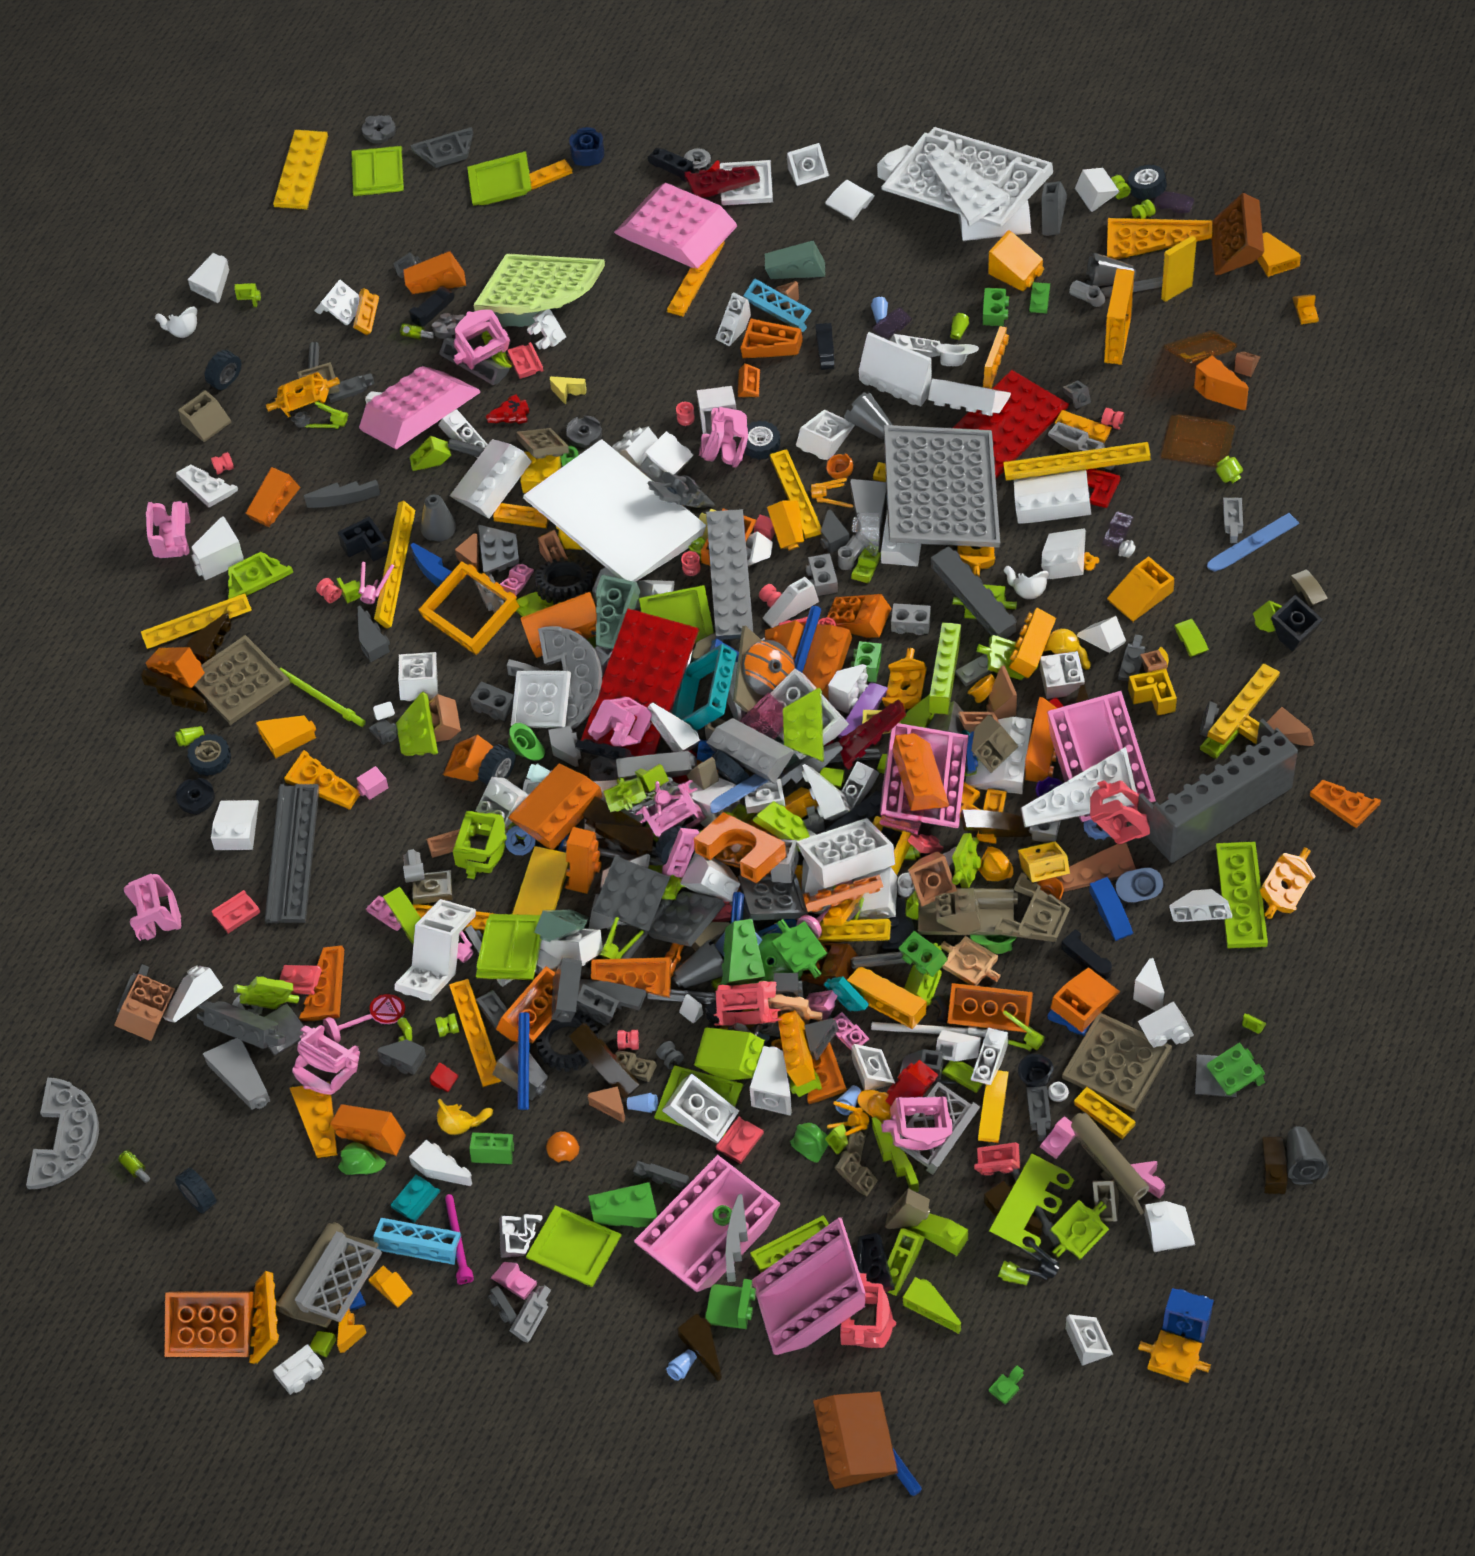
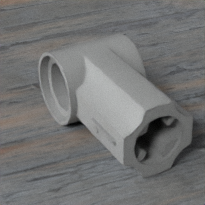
M1078 280L1072 282L1069 291L1070 295L1087 301L1095 307H1100L1104 304L1105 296L1098 286H1090Z
M853 535L848 543L838 550V566L840 569L849 570L854 566V561L867 546V541L863 536Z
M414 849L408 850L403 855L405 882L425 880L420 853Z

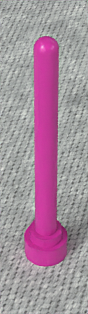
M451 1194L445 1196L451 1231L460 1232L454 1199ZM460 1237L456 1248L459 1266L456 1278L458 1284L462 1285L473 1282L474 1277L472 1270L467 1267Z

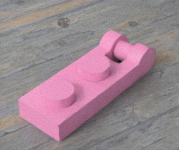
M680 828L668 861L662 868V874L666 876L675 875V877L681 878L684 876L695 849L694 837L699 834L698 830Z

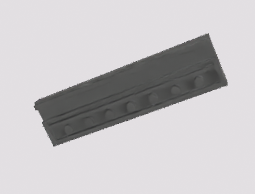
M280 784L265 924L306 923L319 797L318 784H295V786Z

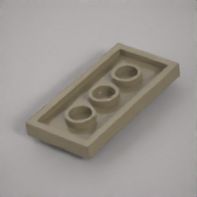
M551 428L516 432V439L535 458H545L546 455L559 457L563 456V453H569L568 445Z

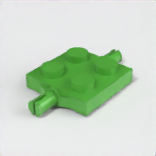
M784 919L778 921L776 924L783 933L780 937L773 940L771 944L791 973H799L809 969L815 979L819 977L822 973L815 964L818 960L825 957L827 952L804 921L796 927L789 928Z

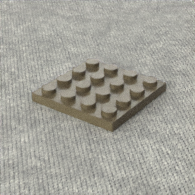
M244 635L201 665L205 674L193 687L232 725L291 683L289 678Z
M1100 1013L1095 1018L1062 1074V1079L1083 1089L1088 1087L1099 1096L1136 1113L1170 1054L1172 1046L1165 1043L1162 1046L1153 1048L1143 1032Z

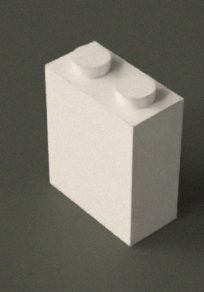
M891 867L854 878L853 882L880 875L884 886L876 893L869 894L867 892L863 895L864 902L858 920L887 919L896 916L898 877ZM858 904L851 912L853 915H855Z

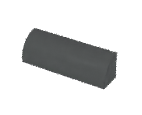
M445 338L439 355L455 363L453 360L455 358L454 355L458 354L454 347V340L456 338ZM492 357L476 364L472 370L464 362L459 364L460 367L492 385L498 384L510 370L508 367L498 365Z

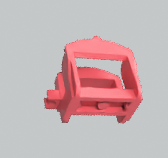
M1104 780L1097 783L1100 788L1095 790L1090 797V817L1093 822L1097 823L1117 844L1150 834L1147 815L1141 814L1138 811L1139 794L1131 790L1121 780L1112 784H1108ZM1122 792L1135 806H1123L1119 800L1103 804V800ZM1127 822H1130L1132 825L1127 827Z
M760 981L755 984L718 985L716 991L717 1014H714V1016L719 1018L720 1023H715V1025L731 1026L737 1022L743 1025L781 1021V1018H778L777 1011H781V1009H769L768 998L776 996V982ZM756 1008H759V1009H760L759 1011H747V1012H735V1013H733V1012H726V1011H732V1010H744V1009H756Z
M859 1273L866 1293L865 1304H877L876 1326L854 1325L855 1320H851V1317L841 1323V1345L884 1348L891 1336L892 1328L896 1326V1321L893 1320L883 1285L866 1281L865 1273Z

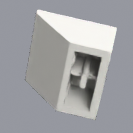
M639 427L634 431H627L623 435L624 438L616 442L612 448L636 467L643 454L658 438L649 427Z
M1078 651L1041 656L1040 672L1047 699L1066 697L1080 688V685L1085 684Z
M862 664L836 672L828 684L829 702L834 708L850 714L857 700L866 687H868L866 665Z
M491 777L475 811L484 814L494 813L502 815L506 828L512 823L508 817L529 794L505 778Z

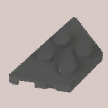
M470 127L412 144L411 150L435 168L468 159L473 129Z
M478 525L484 574L489 576V573L494 570L500 572L507 567L519 564L516 534Z

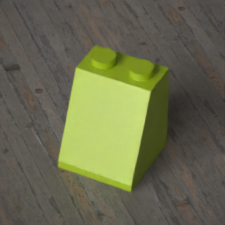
M705 1028L694 1066L716 1077L727 1080L753 1078L765 1040L750 1032Z

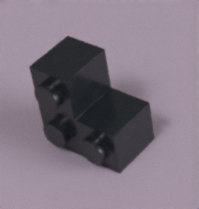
M370 516L338 532L340 545L348 557L366 550L374 562L388 554L387 541Z

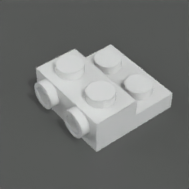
M777 779L775 783L768 781L755 789L754 792L744 796L747 814L758 813L773 801L785 806L781 779Z

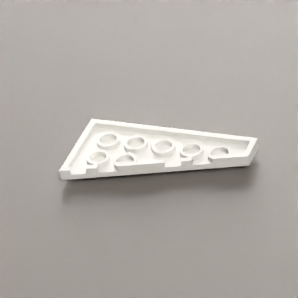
M939 147L926 156L927 163L933 172L937 174L939 181L945 186V190L954 204L958 206L969 226L1008 200L1007 193Z
M1126 747L1023 806L1021 813L1024 826L1030 827L1089 815L1090 797L1095 790L1100 788L1097 783L1103 780L1108 784L1121 780L1131 790L1136 792ZM1122 792L1103 800V804L1119 800L1123 806L1134 805Z

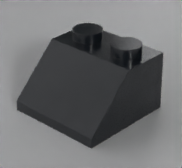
M1296 595L1271 617L1279 640L1292 652L1313 634L1323 621L1318 614Z

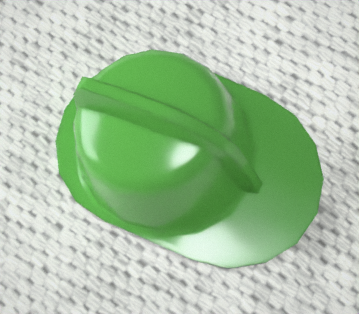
M522 723L513 724L509 729L508 746L510 750L515 752L516 755L530 760L542 759L545 755V750L531 728Z
M970 935L972 941L984 945V948L994 954H1003L1012 950V942L1017 938L1006 935Z
M813 1123L799 1124L794 1138L790 1141L796 1151L817 1163L829 1145L825 1140L828 1135Z
M353 1142L341 1150L342 1161L338 1168L341 1172L348 1175L372 1174L382 1170L386 1162L368 1146Z

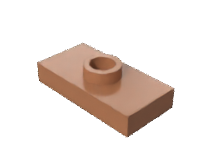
M460 829L426 839L432 858L453 852Z

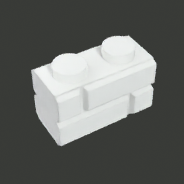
M306 1345L276 1367L273 1372L277 1380L291 1395L294 1392H300L309 1380L317 1379L322 1374L324 1366L319 1357Z

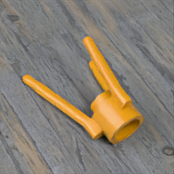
M847 478L811 484L812 499L817 498V502L853 507L852 504L823 498V496H827V489L845 486L841 482L847 481Z
M837 1101L833 1102L834 1105L853 1111V1113L849 1115L847 1122L827 1125L828 1129L836 1128L841 1124H844V1126H854L855 1128L845 1132L846 1136L867 1129L869 1117L867 1113L862 1112V1108H856Z

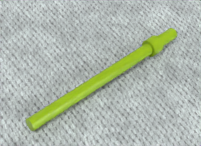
M280 668L291 683L342 714L344 719L349 722L353 721L360 727L365 725L366 721L357 716L353 710L344 708L296 676Z

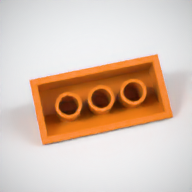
M590 592L521 617L527 639L536 658L543 656L538 628L559 626L572 630L585 639L596 636L591 634V631H596L597 606Z
M1039 697L1025 759V780L1034 782L1043 781L1047 777L1053 778L1054 766H1052V762L1057 760L1050 736L1047 714L1048 711L1057 708L1043 697Z
M915 733L895 735L892 751L910 810L949 807L930 743Z
M545 966L501 1017L496 1030L511 1041L518 1042L519 1013L527 1012L529 1013V1043H533L553 1020L551 1019L553 977L555 972Z
M952 983L947 1023L1026 1032L1004 1015L1003 1011H1007L1029 1028L1033 993Z

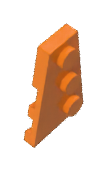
M1322 780L1310 792V797L1355 828L1381 803L1380 799L1374 798L1373 800L1365 797L1363 793L1347 791L1345 787Z

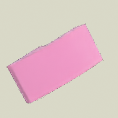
M517 564L509 570L508 578L500 583V585L504 588V591L507 593L510 591L516 596L523 589L533 574L534 569L524 564Z
M378 896L366 908L367 912L392 929L398 931L401 928L383 897Z
M843 1012L833 1018L839 1028L835 1036L850 1050H852L851 1046L854 1044L862 1046L869 1041V1038L858 1025H853Z

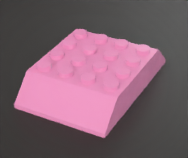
M664 183L655 188L614 233L631 242L698 269L708 259L710 254L712 255L733 232L737 224L720 205Z
M422 366L415 369L409 376L403 377L394 386L388 387L382 394L373 397L366 404L359 428L368 435L394 449H398L478 395L480 390L443 371Z
M1121 691L1047 712L1050 736L1065 782L1126 747L1137 794L1143 793L1151 803L1156 801ZM1090 814L1079 816L1081 822L1092 820Z
M900 723L892 728L887 749L880 814L958 828L968 735ZM915 733L930 743L949 807L910 810L907 798H903L906 797V795H903L906 793L892 751L895 735Z
M717 1155L634 1240V1243L694 1291L698 1292L714 1285L726 1272L725 1252L729 1224L725 1226L716 1224L712 1216L714 1209L720 1205H725L733 1210L737 1196L742 1194L748 1241L740 1242L742 1255L768 1228L780 1206V1202ZM721 1213L719 1217L726 1218L727 1215L725 1213Z
M842 1218L833 1221L752 1279L773 1354L775 1355L809 1346L865 1307L866 1293Z

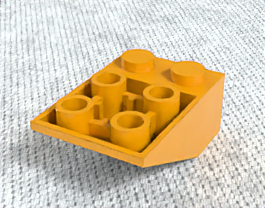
M1148 556L1130 571L1107 597V600L1133 622L1174 591L1175 578Z

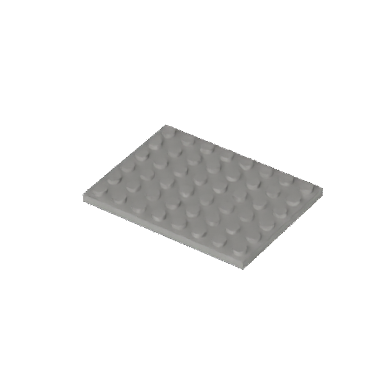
M884 425L889 542L999 547L1000 533L992 430Z

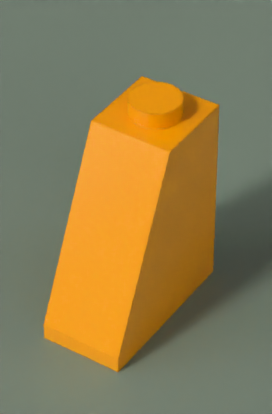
M1268 232L1263 233L1264 253L1257 260L1268 277L1300 267L1301 255Z
M780 501L768 506L767 509L780 548H788V551L798 548V544L804 542L798 501Z
M305 715L264 720L256 723L259 734L275 758L316 738L314 733L316 727L312 721L307 720Z

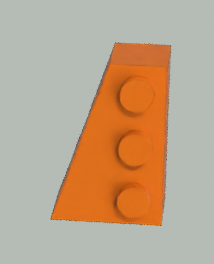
M450 251L403 270L405 285L412 294L436 291L441 286L447 289L466 286L464 270Z
M750 319L741 345L742 358L798 355L803 341L802 331L799 328Z
M271 467L246 514L251 520L270 527L301 487L289 474Z
M795 620L765 630V640H772L782 644L790 652L793 660H795L804 626Z
M190 647L158 648L145 663L150 671L176 680L188 688H192L205 674L201 667V662L196 659Z
M576 827L572 828L566 843V862H570V870H566V876H569V880L565 885V889L588 894L596 872H600L602 862L599 860L600 851H598V840H596L595 832Z
M341 1104L331 1122L332 1127L336 1131L335 1133L339 1137L395 1156L406 1137L393 1114L387 1111Z

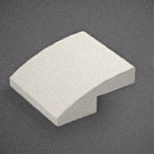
M846 180L831 194L825 204L854 220L862 208L865 209L869 205L874 195Z

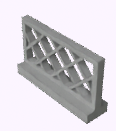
M939 1082L936 1083L927 1097H935L937 1089L945 1094L949 1116L952 1120V1134L945 1138L943 1145L938 1146L935 1151L934 1148L930 1149L931 1156L928 1160L920 1154V1150L914 1151L897 1146L928 1167L926 1171L932 1175L980 1108L974 1102L971 1105ZM958 1103L964 1109L962 1112L953 1113L951 1104ZM916 1113L906 1128H914L913 1123L916 1121H923L924 1128H929L927 1120H933L934 1115L926 1116L924 1113H921L922 1117H918L920 1113Z
M336 1231L295 1298L299 1309L306 1313L311 1311L341 1322L381 1256V1250L346 1238L343 1233ZM349 1245L355 1247L356 1252L345 1256L344 1252ZM367 1253L373 1254L370 1260L362 1262V1255ZM358 1257L360 1264L349 1268L347 1261ZM344 1263L346 1269L335 1273V1267ZM362 1269L361 1276L352 1280L351 1273ZM348 1274L349 1281L338 1285L336 1278ZM334 1280L335 1287L324 1291L326 1282ZM351 1286L352 1291L350 1294L342 1297L340 1290ZM337 1292L339 1298L328 1302L326 1296ZM323 1297L325 1304L318 1307L313 1306L315 1300ZM341 1304L338 1314L330 1312V1307Z

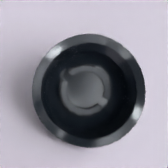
M1039 1054L1025 1056L1018 1066V1074L1021 1081L1029 1087L1046 1086L1050 1082L1054 1071L1051 1060Z

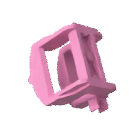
M492 310L468 311L466 316L458 323L455 328L456 339L454 340V347L458 354L454 355L455 358L453 360L456 365L464 362L472 370L476 364L500 351L504 353L508 350L510 339ZM488 330L493 339L486 346H479L473 351L467 341Z
M723 407L713 408L711 411L712 431L711 434H703L701 436L699 456L706 461L713 462L721 448L722 461L736 468L740 461H742L748 440L747 416L740 410ZM734 435L742 438L737 451L736 441L733 439Z
M182 501L173 502L172 516H168L164 505L148 502L146 512L147 538L153 555L159 558L189 554V546L185 536V524L190 523L187 503H182ZM153 522L155 526H159V536H153Z
M629 697L604 700L591 723L588 733L593 739L598 741L600 737L606 735L614 728L615 732L610 741L613 746L620 748L640 743L646 730H649L652 724L650 722L652 713L648 708ZM635 716H637V720H636V722H635V724H634V726H633V729H632L630 735L628 736V733H629V731H630V729H631V727H632V725H633V723H634Z
M689 780L678 785L680 791H676L675 795L681 794L684 797L679 800H670L667 805L661 806L660 816L657 815V804L651 807L643 806L635 814L637 816L639 814L644 815V819L640 823L647 821L654 834L660 837L663 832L692 815H695L697 819L687 824V828L692 829L704 821L706 816L699 805L695 804L691 798L693 796L692 793L697 791V788L692 790L689 788V784L693 781Z
M151 873L129 882L124 887V893L136 906L138 916L130 919V925L140 941L141 938L142 940H149L156 936L155 922L164 931L181 929V914L174 893L159 875H152ZM168 895L171 914L165 907L160 906L159 897Z
M322 1025L316 1029L304 1026L300 1029L304 1033L299 1036L301 1040L298 1042L297 1047L300 1055L296 1059L292 1072L296 1079L303 1084L304 1089L332 1095L357 1072L359 1048L353 1046L348 1050L324 1036V1026ZM310 1064L327 1072L338 1073L341 1069L342 1071L334 1077L330 1085L305 1070L304 1067Z
M898 1097L890 1107V1120H883L884 1124H881L882 1132H891L894 1146H901L911 1150L936 1148L943 1145L945 1138L952 1134V1120L948 1113L946 1097ZM916 1113L934 1115L935 1127L906 1128L905 1115L910 1116ZM900 1134L907 1139H900Z

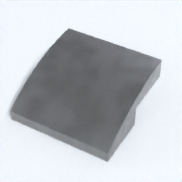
M287 1003L265 1016V1018L277 1022L278 1032L286 1036L285 1044H281L278 1047L269 1046L274 1056L301 1040L299 1036L304 1032L300 1031V1029L304 1026Z
M1197 1054L1195 1094L1236 1097L1237 1092L1230 1096L1224 1092L1207 1067L1208 1062L1218 1056Z

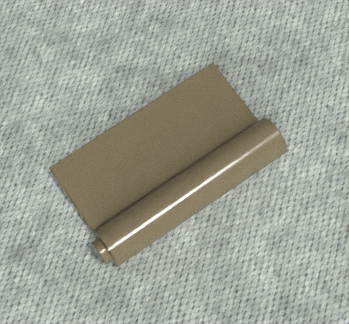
M742 626L733 701L748 713L747 726L752 720L766 727V721H763L764 718L755 709L766 696L756 693L748 685L743 674V659L747 650L753 644L762 640L747 626Z
M956 888V889H957V891H959V890H961V889H969V888ZM974 888L980 909L981 929L967 933H959L938 923L935 901L921 906L919 902L918 934L999 935L995 934L994 931L1000 917L1004 916L1014 920V904H1018V893H1014V889Z
M1078 1113L1072 1118L1071 1128L1079 1143L1104 1171L1100 1175L1105 1180H1114L1116 1187L1138 1213L1142 1215L1144 1212L1138 1200L1148 1192V1184L1087 1113Z
M335 1222L333 1224L328 1223L275 1306L276 1309L291 1318L328 1327L332 1319L311 1311L308 1313L301 1311L295 1302V1298L336 1231L343 1233L346 1238L377 1248L379 1244L346 1235L343 1231L344 1228L340 1224ZM349 1245L344 1252L345 1256L356 1252V1249ZM367 1253L362 1255V1262L370 1260L373 1254ZM358 1257L347 1261L349 1268L360 1264ZM345 1264L337 1265L334 1272L337 1273L346 1269ZM362 1269L351 1273L352 1280L360 1276ZM348 1274L336 1278L338 1285L349 1281ZM334 1280L326 1282L324 1291L335 1287ZM351 1286L340 1290L342 1297L348 1295L352 1289ZM337 1292L326 1296L328 1302L339 1298ZM323 1297L315 1300L313 1306L318 1307L325 1304ZM341 1304L330 1307V1312L336 1314Z

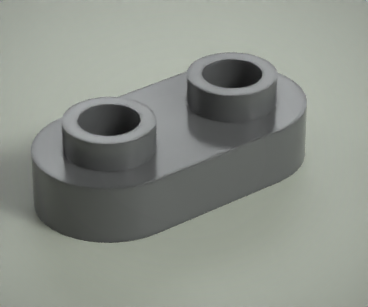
M1211 701L1207 703L1199 735L1207 737L1208 731L1214 725L1213 721L1219 712L1217 703Z
M496 1286L490 1290L491 1295L488 1297L494 1307L498 1305L500 1308L499 1315L503 1322H508L511 1325L517 1316L501 1289Z

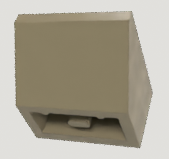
M206 390L178 410L182 424L203 442H206L231 423L230 418L217 399Z
M988 715L975 728L971 751L987 770L992 773L1019 746L1006 730Z
M974 888L961 889L956 892L935 896L936 919L938 923L959 933L981 929L980 909Z

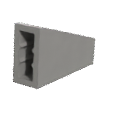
M851 479V495L859 535L863 536L867 541V545L879 544L887 498L886 482Z
M689 751L616 759L618 778L621 777L624 780L637 778L635 771L640 768L648 771L658 764L663 766L667 777L671 778L687 775L697 766L696 757Z
M235 1038L203 1053L207 1065L252 1110L263 1108L270 1102L268 1093L242 1040Z

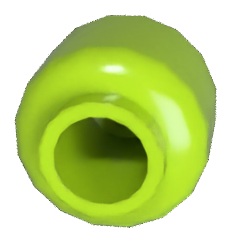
M1227 456L1217 463L1216 472L1224 483L1231 481L1233 484L1241 478L1239 474L1243 472V468L1235 457L1230 458Z

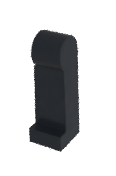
M655 148L647 158L653 166L660 167L680 177L684 182H687L685 172L691 171V174L695 173L693 161L661 148Z
M441 286L435 294L419 307H413L409 310L411 321L421 328L425 327L454 300V293Z
M815 324L821 370L834 369L832 324Z
M1075 929L1062 941L1061 950L1083 968H1090L1104 980L1110 978L1112 971L1111 962L1106 958H1101L1081 941V933Z

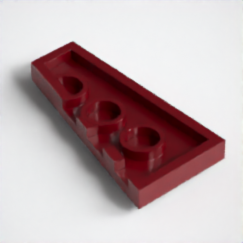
M755 166L733 167L732 170L727 171L722 168L716 169V172L701 170L699 173L691 174V171L685 172V178L692 193L701 198L760 182V176Z
M899 699L837 741L843 747L840 753L844 766L848 770L853 766L852 762L858 756L862 758L866 754L865 750L872 743L876 745L885 731L889 732L906 716L903 703Z

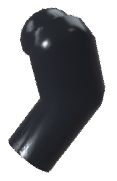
M933 996L931 1003L939 1009L937 1022L946 1023L949 1004L944 996Z

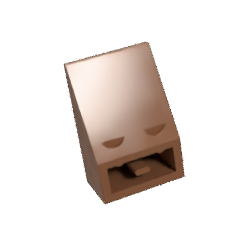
M138 974L121 1007L114 1026L152 1041L175 989Z

